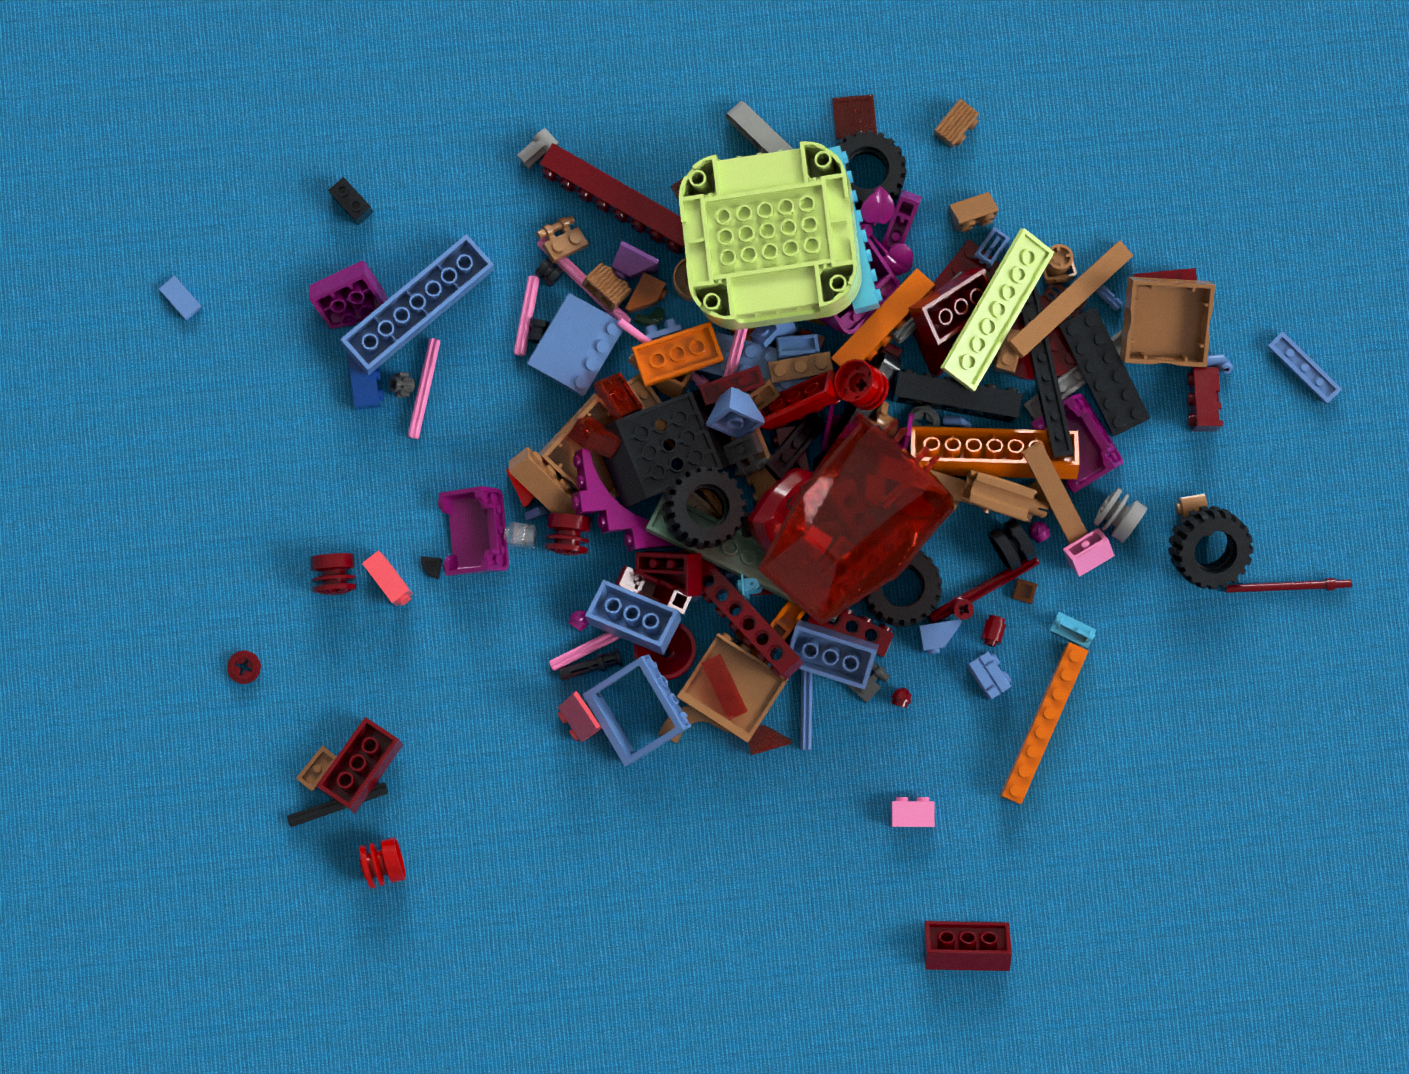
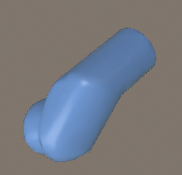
M1208 355L1207 366L1215 365L1224 374L1232 372L1233 365L1224 355Z
M961 416L943 417L944 426L973 428L971 422Z

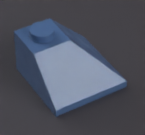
M731 387L720 395L706 422V426L739 439L755 431L764 424L765 420L749 394Z

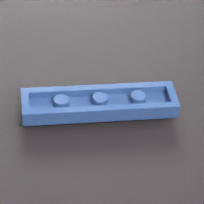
M1283 331L1267 346L1326 405L1342 390Z

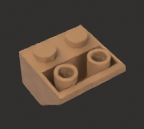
M989 192L950 204L948 208L955 231H962V233L973 230V226L979 224L986 226L993 223L999 211Z

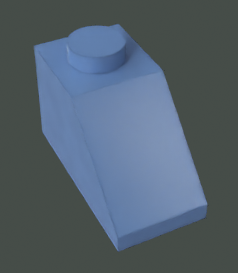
M961 619L919 626L922 652L927 651L928 655L940 653V649L946 646L961 625Z

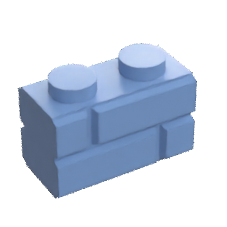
M989 651L966 665L988 701L1011 687L1009 683L1012 681L1007 672H1002L998 667L1000 661L994 653L990 654Z

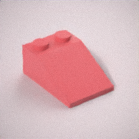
M577 691L558 706L560 712L557 715L564 724L568 722L572 729L569 732L575 741L579 739L581 742H584L602 729Z

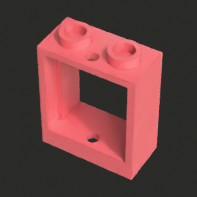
M379 550L362 563L395 606H403L411 600L412 591Z

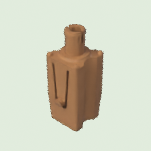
M969 469L966 476V484L961 491L960 498L981 506L983 512L989 514L991 510L1024 522L1028 520V513L1040 518H1044L1048 512L1039 510V508L1049 510V505L1045 501L1034 499V495L1037 494L1035 489Z

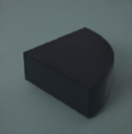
M421 556V564L425 572L431 577L440 580L442 558Z

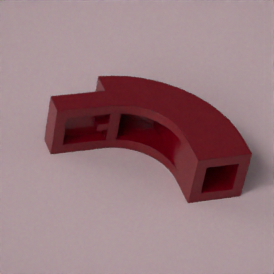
M625 565L615 583L620 587L677 609L681 614L685 613L692 597H687L675 589L667 588L664 584L656 583L638 575L636 570Z

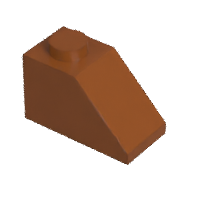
M644 272L625 308L626 313L638 312L656 306L659 300L663 301L668 292L666 290V283Z

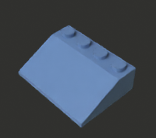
M568 293L526 364L577 396H584L624 329L617 325L618 320Z

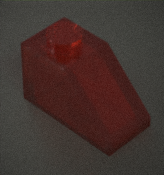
M591 416L577 419L569 434V437L582 448L608 458L613 457L621 442L618 437Z
M759 725L748 742L751 755L792 744L791 739L766 725Z

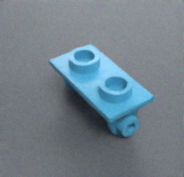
M741 574V580H738V590L746 599H749V594H758L762 591V587H760L758 580L755 578H745L744 574Z
M1058 612L1050 631L1088 649L1090 642L1095 637L1096 629Z

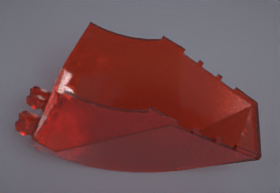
M858 413L852 419L800 491L758 567V570L821 625L841 614L843 610L851 605L860 602L862 598L870 593L879 590L881 586L889 581L896 579L907 568L933 533L954 511L953 496L941 481L929 471L939 460V457L937 455L932 456L924 466L920 461L930 450L927 446L916 457L912 456L898 442L908 432L906 427L900 429L893 439L889 433L899 422L896 418L884 430L861 413Z

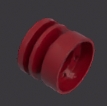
M549 513L547 528L555 530L556 534L546 535L547 540L555 541V543H546L545 550L567 556L588 554V548L579 545L589 544V539L580 536L581 533L590 532L592 518L574 514Z
M332 553L310 557L311 571L321 573V576L312 578L313 583H321V585L312 587L313 593L341 595L357 590L356 584L347 583V581L355 580L356 576L346 574L347 570L355 568L354 554Z

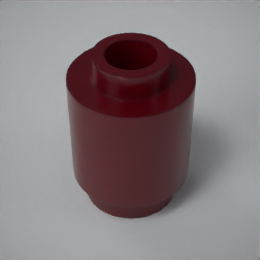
M989 615V618L986 619L981 635L985 645L996 647V644H1001L1006 628L1004 618Z

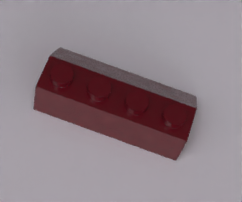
M925 921V970L1010 971L1012 949L1009 922Z

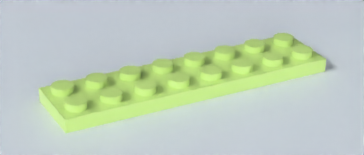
M1025 228L1019 230L940 367L970 391H975L1054 254L1053 250Z

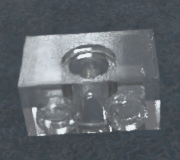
M510 522L509 527H505L504 539L509 547L534 550L537 528L535 525Z

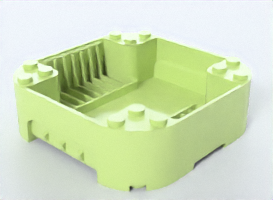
M804 141L799 142L800 148L791 150H778L777 152L764 154L757 153V155L744 157L737 156L736 158L720 160L716 155H712L695 163L687 176H684L679 190V206L683 226L689 290L698 307L714 324L726 329L740 330L825 318L840 313L856 298L861 286L862 270L852 189L841 160L831 150L827 149L826 146Z

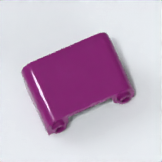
M1081 393L1063 401L1069 431H1078L1077 479L1064 480L1067 488L1074 493L1124 463L1118 449ZM1042 415L1030 422L1033 426L1032 430H1046Z
M480 486L439 493V509L444 514H449L452 555L447 556L443 563L445 575L457 576L507 570L509 555L504 499L501 490Z

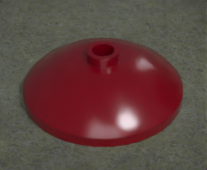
M679 623L665 653H670L669 657H663L659 653L634 643L635 660L649 654L653 662L657 663V669L666 680L675 679L683 675L692 666L696 656L695 639L690 630L681 623Z

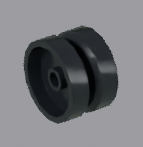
M1011 518L1004 523V532L999 528H995L988 533V537L1003 564L1010 572H1013L1021 567V559L1029 562L1037 557V553L1021 525L1014 518Z

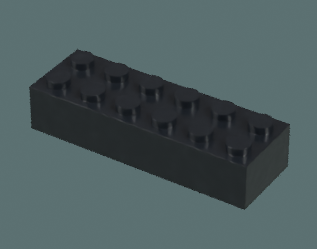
M903 369V372L899 371L897 374L892 402L913 406H929L935 410L1014 424L1019 418L1023 393H1018V389L1015 388L997 389L998 386L993 384L978 385L975 391H970L953 377L945 376L944 379L936 378V375L932 373L918 375L915 374L914 370Z

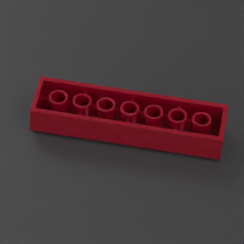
M551 144L540 162L541 171L545 179L552 183L557 181L562 184L561 188L569 193L572 191L579 194L578 197L587 203L591 201L597 204L596 208L604 213L609 211L615 215L614 218L619 222H628L633 225L631 228L640 234L645 232L650 235L649 238L658 244L661 242L668 246L667 249L675 254L679 252L681 254L685 253L681 216L558 145Z

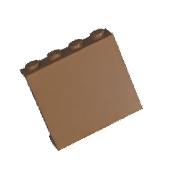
M718 633L683 689L679 692L677 698L748 743L789 678L785 680L781 675L777 678L769 669L768 661L763 663L759 657L756 658L750 654L752 651L750 648L743 644L739 647L733 643L734 638L726 633L722 635Z

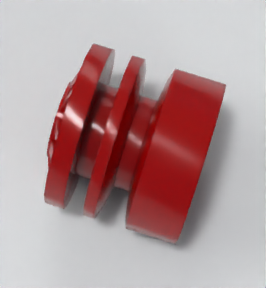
M860 359L846 361L839 367L834 378V388L837 395L860 410L877 408L884 402L888 394L889 384L885 374Z
M396 837L381 840V851H378L375 843H370L371 853H369L366 845L360 846V866L370 889L376 888V878L380 886H384L385 875H388L391 883L406 880L404 861Z

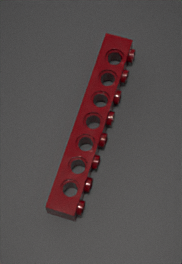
M702 559V591L704 593L701 596L709 604L713 602L717 606L715 611L723 619L727 617L731 621L728 625L736 633L740 631L744 635L742 640L750 648L754 646L758 650L756 655L763 663L768 661L772 665L769 669L777 678L780 675L785 680L804 664L802 659L711 562ZM714 579L711 586H705L707 580ZM721 594H728L725 600L719 601ZM735 608H741V612L738 615H732ZM748 623H755L753 629L746 630V626ZM763 637L769 638L765 645H759ZM776 652H782L780 659H773Z

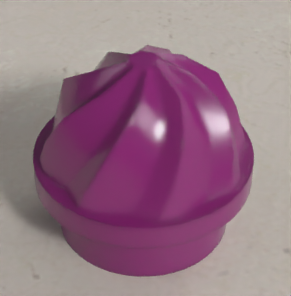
M1034 522L1029 530L1030 538L1034 539L1036 543L1046 540L1050 537L1049 527L1043 522Z
M582 610L574 612L569 616L571 618L568 623L582 632L584 627H588L585 617L586 612Z

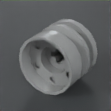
M1118 487L1104 500L1097 511L1093 524L1098 526L1103 519L1106 520L1102 530L1105 531L1110 525H1113L1114 529L1111 536L1123 543L1137 526L1147 507L1137 500L1128 506L1126 503L1129 494H1125L1119 500L1118 498L1123 490Z

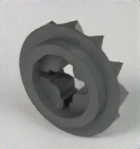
M918 406L910 412L914 414L912 426H921L916 421L921 420L924 414L926 421L931 423L925 425V427L940 426L938 413L929 406Z

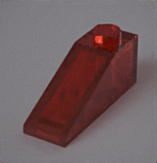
M721 654L702 662L701 665L728 720L748 712Z

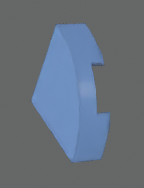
M541 506L527 511L524 515L527 521L546 516L551 512L545 506Z

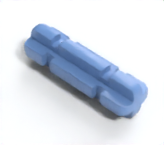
M1104 284L1096 290V294L1106 304L1109 303V307L1114 311H1118L1123 305V302L1119 298L1116 299L1115 295Z

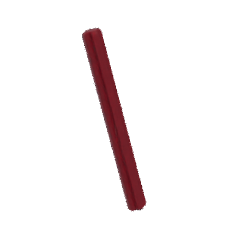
M1037 557L1029 562L1021 560V567L1015 571L1010 572L1006 569L960 596L966 597L973 603L1039 565V560ZM950 602L934 610L928 616L931 623H938L953 614L949 608Z

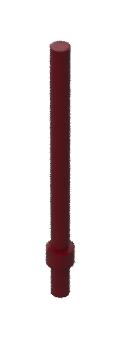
M1325 578L1324 581L1228 584L1225 587L1226 593L1307 589L1334 591L1335 588H1352V580Z

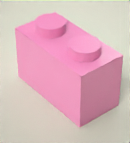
M1099 528L1063 548L1070 567L1079 577L1115 556L1108 538Z
M896 797V801H891V827H935L934 801H929V797H917V801H908V797Z

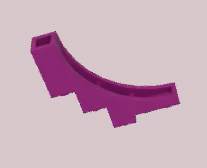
M589 448L580 449L575 452L573 463L575 468H577L576 484L580 489L579 492L572 494L573 497L571 499L575 515L599 513L598 526L601 528V533L625 531L624 544L628 552L676 546L645 531L650 520L633 514L613 498L599 479Z

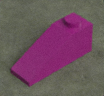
M906 190L902 191L882 242V246L887 251L894 244H904L921 202V196Z

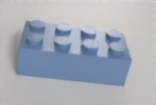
M606 580L602 581L585 615L589 625L661 655H664L681 621L679 610Z
M802 620L797 622L790 643V647L804 662L798 669L864 690L868 684L879 647L878 644Z

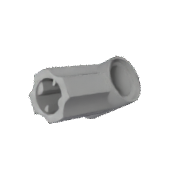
M544 128L534 136L529 145L517 154V157L530 169L546 154L552 143L558 146L560 143Z

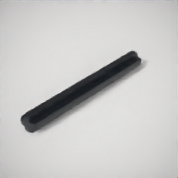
M384 782L375 785L363 802L388 794L387 785ZM331 800L287 816L290 827H294L346 808L335 800Z

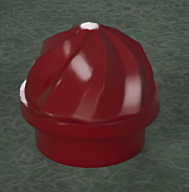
M906 688L896 689L894 694L891 695L893 698L891 704L907 709L908 704L912 702L911 693Z

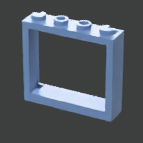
M649 654L638 658L583 694L625 767L633 764L692 727L686 718L688 715L679 706L678 698L670 691L666 678L660 674L657 669V663L653 662ZM640 666L676 728L635 753L600 691Z

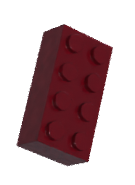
M970 268L908 308L924 345H939L963 329L990 282L984 268Z
M365 717L316 787L355 814L402 748V742Z

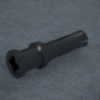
M617 648L614 652L604 655L600 653L594 659L559 668L561 680L564 681L597 670L605 672L607 668L618 665L622 667L623 663Z

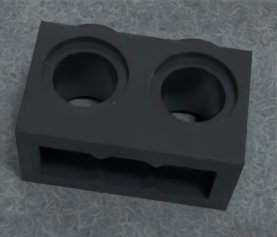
M344 177L328 190L330 195L358 226L374 212L371 206Z

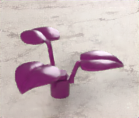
M879 186L861 206L860 211L863 222H860L861 230L865 229L867 238H871L881 251L886 254L883 256V259L894 275H902L912 268L913 253L906 244L897 243L892 245L889 251H887L872 235L871 225H876L877 222L881 224L887 223L892 218L895 209L891 196L884 188Z

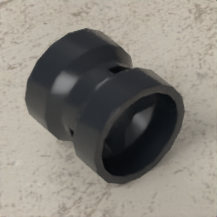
M547 258L539 265L534 274L539 278H543L545 283L552 287L560 279L563 271L560 268L553 267L552 261Z
M530 319L529 326L531 330L527 335V340L539 343L550 322Z

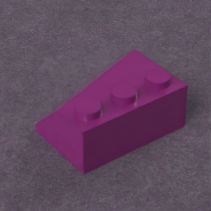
M364 260L309 285L310 301L330 329L355 325L356 322L363 321L388 300L383 287Z

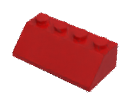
M830 369L779 392L780 396L760 410L765 420L764 424L760 427L770 431L776 428H783L789 422L801 420L812 412H819L827 405L837 404L842 398L837 395L834 388V371Z

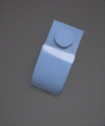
M794 322L756 327L749 334L751 341L766 348L776 337L793 336L797 329Z

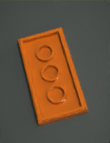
M711 322L631 347L644 387L724 361Z

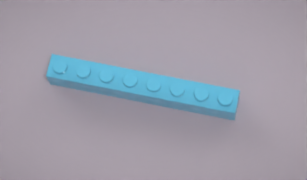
M840 145L828 148L839 157L850 183H853L851 170L847 171L845 165L849 163L846 151L842 152ZM853 190L852 196L862 281L859 292L852 304L855 313L859 314L880 308L879 301L883 300L880 288H875L874 282L878 281L875 269L870 267L869 262L873 261L870 249L866 250L864 242H867L868 238L865 229L861 230L860 222H863L861 211L856 210L855 203L858 202L856 190Z

